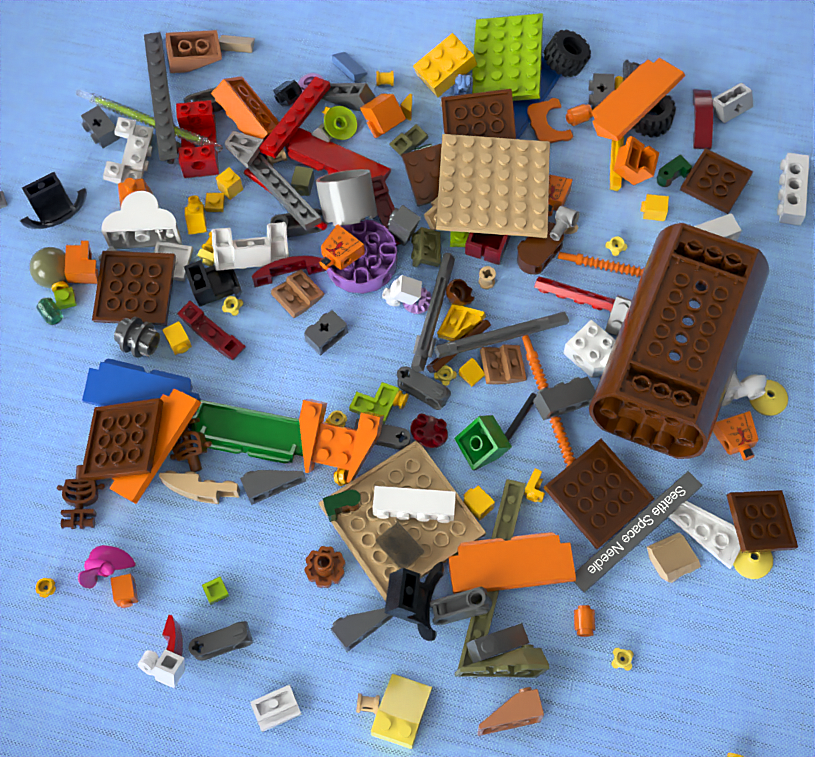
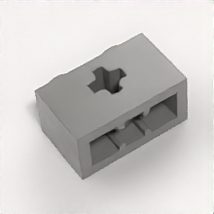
M743 83L712 99L714 115L723 123L753 107L752 90Z

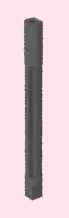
M445 253L442 257L423 329L411 365L415 372H421L425 369L446 288L455 262V258L451 253Z
M560 312L437 345L435 353L438 358L451 356L566 325L569 323V319L565 312Z

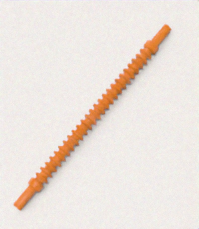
M559 251L557 258L575 262L576 265L580 266L584 264L585 267L589 265L590 268L595 266V269L600 267V270L605 268V271L610 269V272L614 270L615 273L619 271L621 274L636 275L637 278L642 276L644 268L640 269V266L635 268V265L630 267V264L625 266V263L620 265V262L615 264L614 261L611 263L609 260L594 259L593 256L589 258L588 255L584 257L583 254L579 253L574 255Z
M525 335L522 337V341L527 352L526 358L530 361L529 365L532 366V374L535 375L534 379L537 380L536 384L539 385L537 388L541 390L548 387L549 384L546 383L547 379L544 378V370L541 369L542 365L539 364L538 353L534 351L529 335ZM556 416L550 418V423L553 424L552 428L555 429L553 433L556 434L555 438L558 439L557 443L560 444L559 448L562 449L561 453L564 454L562 458L566 459L564 463L568 467L576 458L573 457L574 453L571 452L572 448L569 447L570 442H567L569 438L565 437L567 433L563 432L565 428L562 427L561 418Z

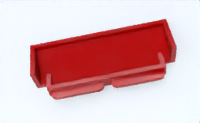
M300 127L285 145V149L291 159L317 171L327 170L328 174L347 170L367 169L370 170L371 179L382 175L386 181L391 173L390 168L331 141L321 140L313 136L311 132Z

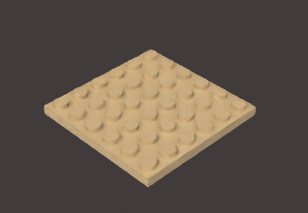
M442 134L436 230L547 238L550 142Z
M414 441L331 494L334 495L352 489L360 493L361 507L356 511L348 510L336 514L337 520L332 521L331 524L385 602L390 573L406 568L420 573L421 579L437 563H445L449 560V556L457 555L458 546L461 543L478 541L486 535L485 530L457 492L455 495L454 521L449 523H440L437 520L430 519L427 522H422L416 518H409L408 520H399L397 517L381 519L373 515L375 486L456 492L423 446L417 441ZM322 500L319 502V506L327 516Z

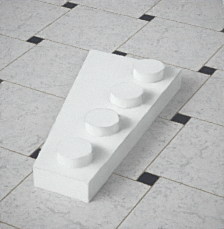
M688 501L683 503L669 516L673 522L729 569L732 567L741 549L734 525Z

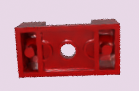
M212 101L176 104L180 131L201 140L199 142L181 136V147H178L179 163L184 178L219 175L216 120ZM197 143L204 144L202 147H195Z

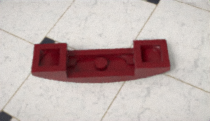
M693 89V149L706 148L711 150L713 137V100L711 90Z
M382 175L372 178L377 216L381 225L388 229V221L395 207L389 196L385 180ZM395 240L396 246L400 245V243Z
M292 256L271 262L252 275L254 287L272 284L271 277L301 269H307L308 275L324 272L326 270L319 263L323 258Z
M189 301L177 313L197 335L232 361L246 348L233 335L227 334L205 316L204 311L192 301Z

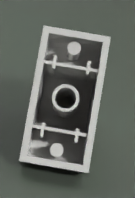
M136 191L129 194L122 202L121 211L109 214L102 223L101 231L108 247L113 246L115 249L155 247L157 241L182 245V238L175 217L171 212L160 209L155 196L146 191Z

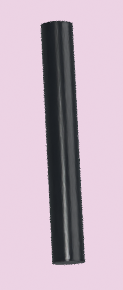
M535 393L530 394L506 431L505 436L508 441H510L534 404L533 400L537 396Z

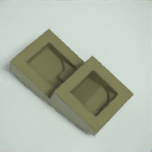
M415 124L405 134L401 133L389 145L402 156V154L409 153L417 148L429 137Z

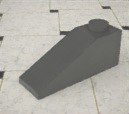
M330 83L331 87L322 97L323 100L357 111H361L360 107L376 98L367 83Z
M257 470L255 472H247L240 478L251 505L306 482L303 471Z
M385 608L347 615L344 619L342 617L338 618L332 624L331 631L345 651L348 652L394 616L385 614Z
M521 623L466 643L472 662L476 663L530 642Z

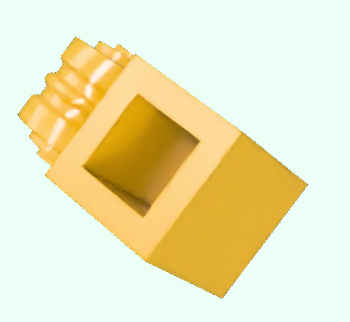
M196 195L188 198V204L185 207L188 234L207 232L205 206Z

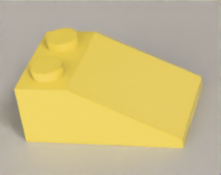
M392 674L371 729V735L413 749L432 687Z

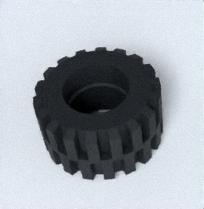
M565 29V31L560 30L554 34L545 47L544 59L547 61V65L551 67L550 69L556 71L557 74H562L564 77H573V75H578L591 58V50L585 38L583 39L580 34H576L574 31Z
M665 95L650 110L658 115L647 113L632 129H636L635 132L642 133L641 136L644 137L645 135H648L650 138H653L654 135L656 137H659L660 134L664 135L671 128L676 111L675 102L671 100L672 97Z

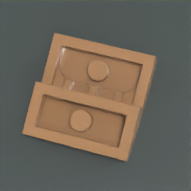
M301 269L289 275L286 282L273 288L271 295L293 318H296L316 304L324 296V292Z
M503 344L500 348L482 347L480 349L486 384H510L527 380L519 345Z

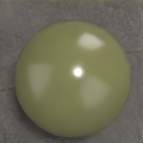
M45 247L38 250L32 256L29 265L33 280L45 288H51L52 285L60 281L67 282L65 276V252L55 247Z

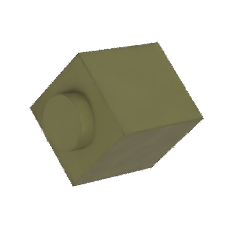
M296 166L291 186L300 196H310L314 182V171L312 168Z

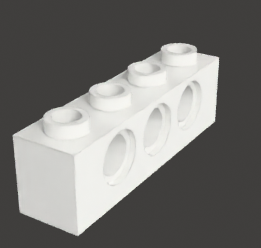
M787 153L786 158L782 159L780 164V170H783V173L779 179V185H782L778 193L780 204L777 208V215H779V223L801 226L806 216L809 155Z

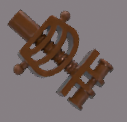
M192 418L172 448L174 454L170 455L171 460H187L191 472L202 470L199 455L207 453V447L212 445L210 441L206 442L205 435L202 432L189 431L188 426L200 422L199 418ZM190 436H196L197 440H192Z
M83 465L76 466L75 479H66L64 486H57L58 491L62 490L64 501L68 505L75 507L70 510H61L63 517H71V519L61 518V529L65 527L76 529V525H79L80 529L95 527L94 517L97 514L96 511L83 508L94 504L98 500V489H104L105 485L103 483L97 485L95 480L81 479ZM68 496L75 498V500L68 499Z

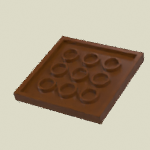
M512 89L441 97L444 134L516 139Z
M102 251L92 321L96 323L119 324L125 317L129 319L139 317L143 323L147 321L153 323V325L167 326L176 255L174 253Z
M156 398L94 407L80 478L99 480L150 474L164 401Z
M602 439L598 440L543 487L596 549L600 548L655 499Z

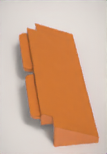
M658 58L654 63L650 60L645 61L616 90L612 91L592 110L591 113L594 117L592 122L597 135L619 141L685 77L684 72L661 58Z
M173 389L169 396L163 394L160 398L164 403L151 473L112 478L114 482L109 489L137 504L200 406L201 402L176 389Z
M553 532L514 536L508 541L496 538L463 542L458 546V555L449 556V573L453 594L481 586L489 592L576 581L570 542L560 543L559 535Z

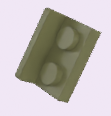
M421 227L411 238V243L413 244L411 254L413 267H417L420 263L438 267L441 264L440 232Z

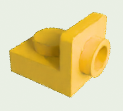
M536 468L528 481L523 495L532 502L538 501L542 503L545 493L539 491L543 479L540 478L542 471Z

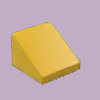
M411 93L400 104L402 112L409 121L412 119Z
M473 358L459 369V376L471 387L485 376L484 371Z

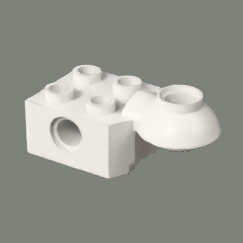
M590 320L565 344L563 354L591 378L598 377L604 371L616 340L593 320Z
M734 371L722 406L730 404L733 399L748 396L749 400H754L764 395L766 376L753 374L740 382Z

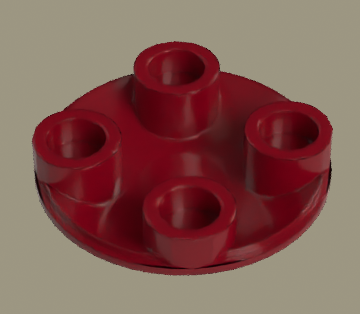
M421 413L411 423L410 431L413 438L425 447H440L448 438L447 423L443 419H437Z

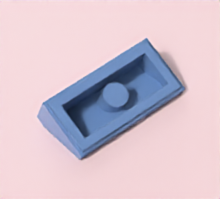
M346 52L332 55L333 64L354 83L368 74Z

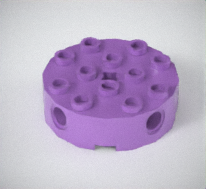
M364 219L360 223L341 226L364 244L365 254L343 270L332 265L326 270L329 278L336 286L347 292L364 294L377 291L386 285L396 272L398 256L394 236L385 226L373 220Z

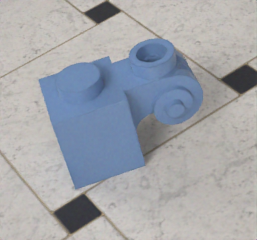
M458 74V77L456 76L455 96L472 94L473 77L471 75Z

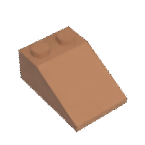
M217 30L166 33V51L170 73L190 72L222 60Z
M531 687L520 689L519 693H516L479 724L478 736L540 723L544 713L538 689L532 690Z

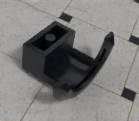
M52 172L22 187L25 196L40 221L31 220L28 216L19 221L23 226L31 229H45L61 224L75 215L83 206L87 197L86 188L77 191L78 196L73 205L55 172Z
M201 260L184 266L193 295L199 307L235 294L237 300L240 298L242 290L234 269L216 271L215 266L205 268Z
M443 562L437 563L431 569L424 583L420 582V573L406 568H401L389 575L384 613L417 624L419 634L427 641H433L437 636V632L430 625V602L437 583L444 575Z

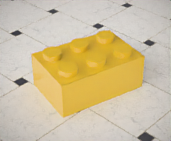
M452 33L414 64L413 68L417 76L438 98L455 84L458 74L466 75L477 66V62L472 52Z

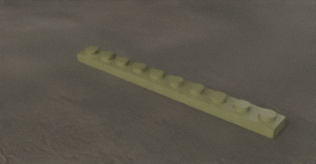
M506 479L491 539L502 538L504 541H508L513 537L526 483ZM499 590L487 592V595L492 600V607L488 613L471 617L458 669L473 664L466 643L488 635ZM482 598L477 600L476 605L482 601Z

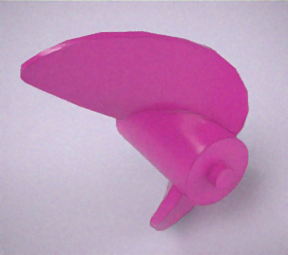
M108 545L97 546L92 549L89 558L85 561V571L78 574V582L84 588L90 589L96 585L98 575L108 577L115 570L131 568L136 563L127 552L120 548Z

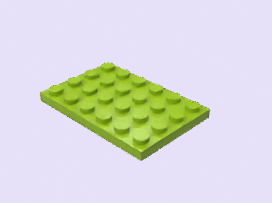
M543 13L476 19L473 55L477 66L472 69V93L512 89L513 101L540 99Z

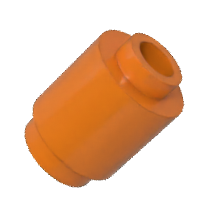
M581 104L568 109L566 114L568 124L576 126L589 121L593 117L591 106L589 104Z
M580 605L578 609L574 610V630L577 631V636H594L595 610L590 609L589 605Z

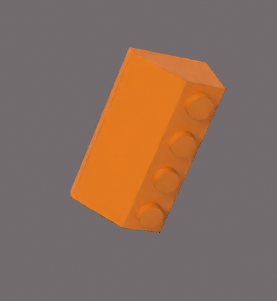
M242 76L223 79L211 93L215 97V101L226 111L227 116L246 135L265 141L279 123L277 118Z

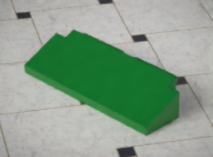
M200 400L201 404L196 411V415L192 417L199 418L200 422L192 424L191 431H199L205 435L206 442L210 441L212 443L211 447L207 448L235 454L246 453L250 457L285 464L293 463L294 455L303 456L300 423L297 418Z

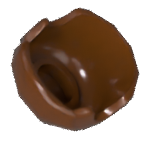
M462 279L452 280L446 288L447 298L453 305L466 306L471 304L475 298L471 296L473 289L467 286L466 282Z

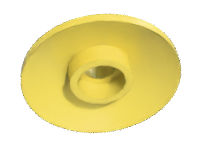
M766 380L765 394L749 401L757 412L767 416H774L786 408L788 395L781 384L773 380ZM767 393H771L773 397H769Z
M740 549L733 566L742 576L749 579H759L770 572L773 566V556L771 551L742 553ZM751 554H755L757 560L752 559Z

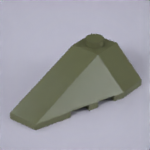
M527 644L522 645L521 648L461 667L455 672V677L537 678L549 670V663L541 648H534V645Z

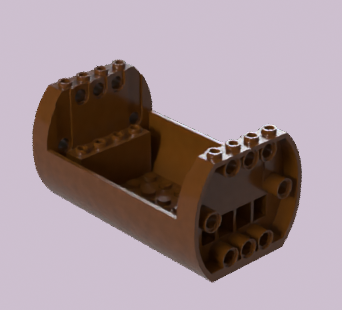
M685 223L668 226L658 234L589 406L590 416L599 428L676 459H689L703 454L708 445L769 275L768 262L759 249ZM696 301L700 307L692 308L689 302ZM690 318L693 321V325H685L682 320ZM683 335L687 342H678L676 336ZM677 353L680 359L677 361L672 360L669 354Z

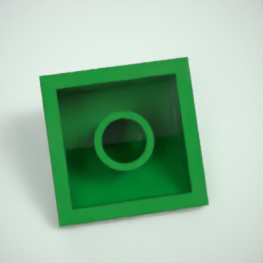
M493 415L478 416L454 438L473 471L499 459L512 448Z

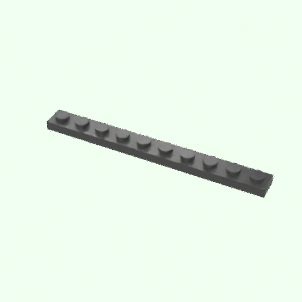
M161 32L144 34L160 161L178 158L162 36Z

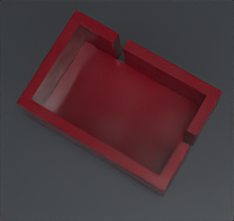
M470 232L465 243V254L481 259V256H483L484 261L500 265L511 235Z

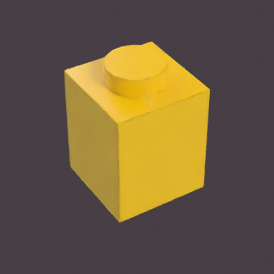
M230 167L215 177L218 189L229 200L243 190L241 178Z
M647 194L645 201L641 202L640 211L643 212V219L665 221L668 213L669 196Z
M179 321L162 329L175 355L184 353L192 347Z
M479 485L474 489L470 488L464 494L463 502L479 521L494 509L495 501Z

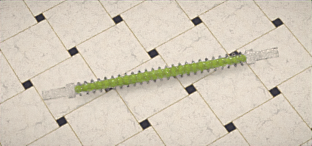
M80 89L76 90L77 96L89 100L92 104L99 105L109 111L155 128L154 116L151 117V115L139 112L134 108L131 109L126 105L119 104L96 93L90 94ZM174 125L175 137L178 136V138H182L187 142L190 141L200 147L214 144L216 151H222V145L209 141L205 136L192 133V131L184 130V128Z

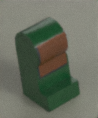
M680 154L659 169L657 176L658 185L668 187L679 176L686 178L692 166Z
M353 489L322 498L329 522L337 520L336 514L348 510L356 511L362 504L360 493Z

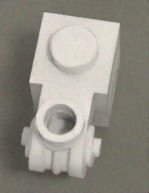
M401 275L397 280L393 281L390 288L384 289L382 298L386 299V303L390 306H399L400 302L412 305L421 298L422 281Z
M166 649L160 658L156 652L145 651L137 664L146 674L155 676L156 681L172 688L176 687L185 672V658Z

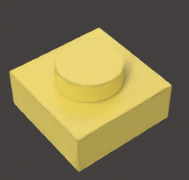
M200 249L197 256L203 260L202 263L209 267L213 266L214 253Z

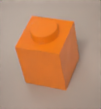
M131 573L110 578L113 600L118 607L127 608L133 606V603L138 602L135 578Z

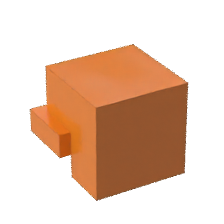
M380 94L360 107L365 119L369 120L366 123L374 138L385 134L406 119L394 94Z
M631 136L627 138L626 145L619 148L613 171L631 184L636 185L654 176L659 152L651 146L645 147L642 142Z
M81 241V245H66L65 276L68 283H98V269H96V260H92L89 241Z

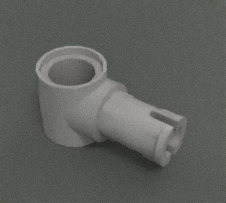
M560 206L555 216L556 225L550 232V237L555 241H559L566 229L577 224L579 211Z

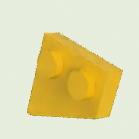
M452 304L437 332L438 338L449 341L459 340L485 319V312Z

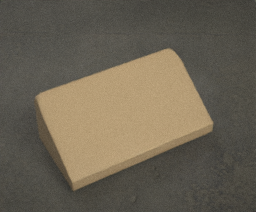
M221 35L219 38L220 50L252 53L255 38Z

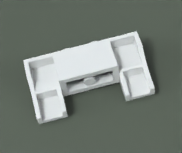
M118 117L115 135L127 138V143L121 164L110 161L106 162L103 180L119 184L124 182L126 178H133L134 180L143 178L144 171H148L149 161H147V158L152 155L153 146H151L154 128L136 125V120Z
M286 223L267 224V237L232 240L230 227L212 229V246L214 249V266L216 271L237 268L245 269L256 266L263 267L276 260L289 257Z

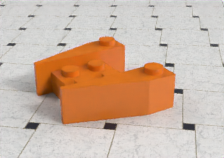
M304 399L299 423L305 473L312 472L315 463L349 470L347 482L350 483L357 476L381 434L384 415L366 411L361 412L358 429H352L324 422L326 402Z

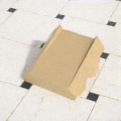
M680 532L647 546L650 561L660 577L667 582L673 583L679 577L701 567L699 559Z

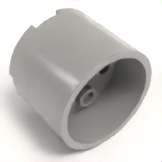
M347 170L316 179L323 222L327 225L329 224L328 222H333V226L337 224L340 226L360 223L367 216H369V219H372L378 215L370 170Z

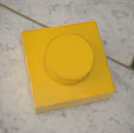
M206 193L205 211L224 212L225 194Z

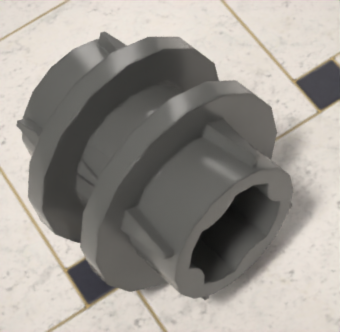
M125 317L116 327L114 340L118 342L117 344L120 345L122 352L128 353L131 351V354L136 358H140L143 355L149 357L158 347L160 334L154 329V325L151 322L146 321L143 323L139 317L131 319Z

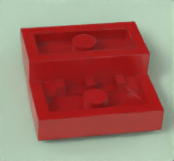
M168 614L162 636L168 642L166 650L182 656L183 638L181 628L175 618Z

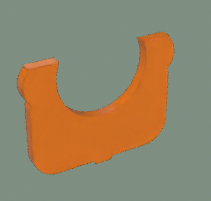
M557 98L534 103L528 107L527 114L531 122L530 125L538 141L554 143L562 140L569 141L573 138L570 129L558 131L553 129L547 122V113L554 108H561L560 101Z

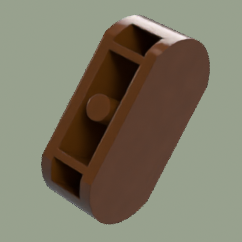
M548 222L547 238L528 237L525 241L522 240L517 247V264L523 272L531 275L540 274L562 249L564 233L559 241H555L550 237V232L556 225L555 223Z

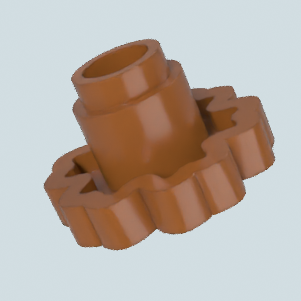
M321 546L318 551L312 550L305 559L307 564L304 569L308 580L316 582L319 588H329L332 583L338 584L345 575L343 568L346 563L342 553L334 552V548L331 546Z

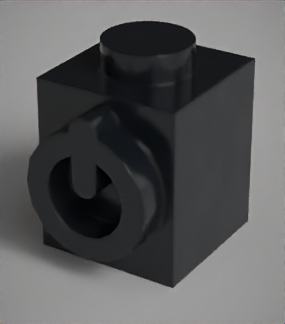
M293 80L285 81L275 88L273 92L275 93V100L279 104L290 106L299 98L302 89Z

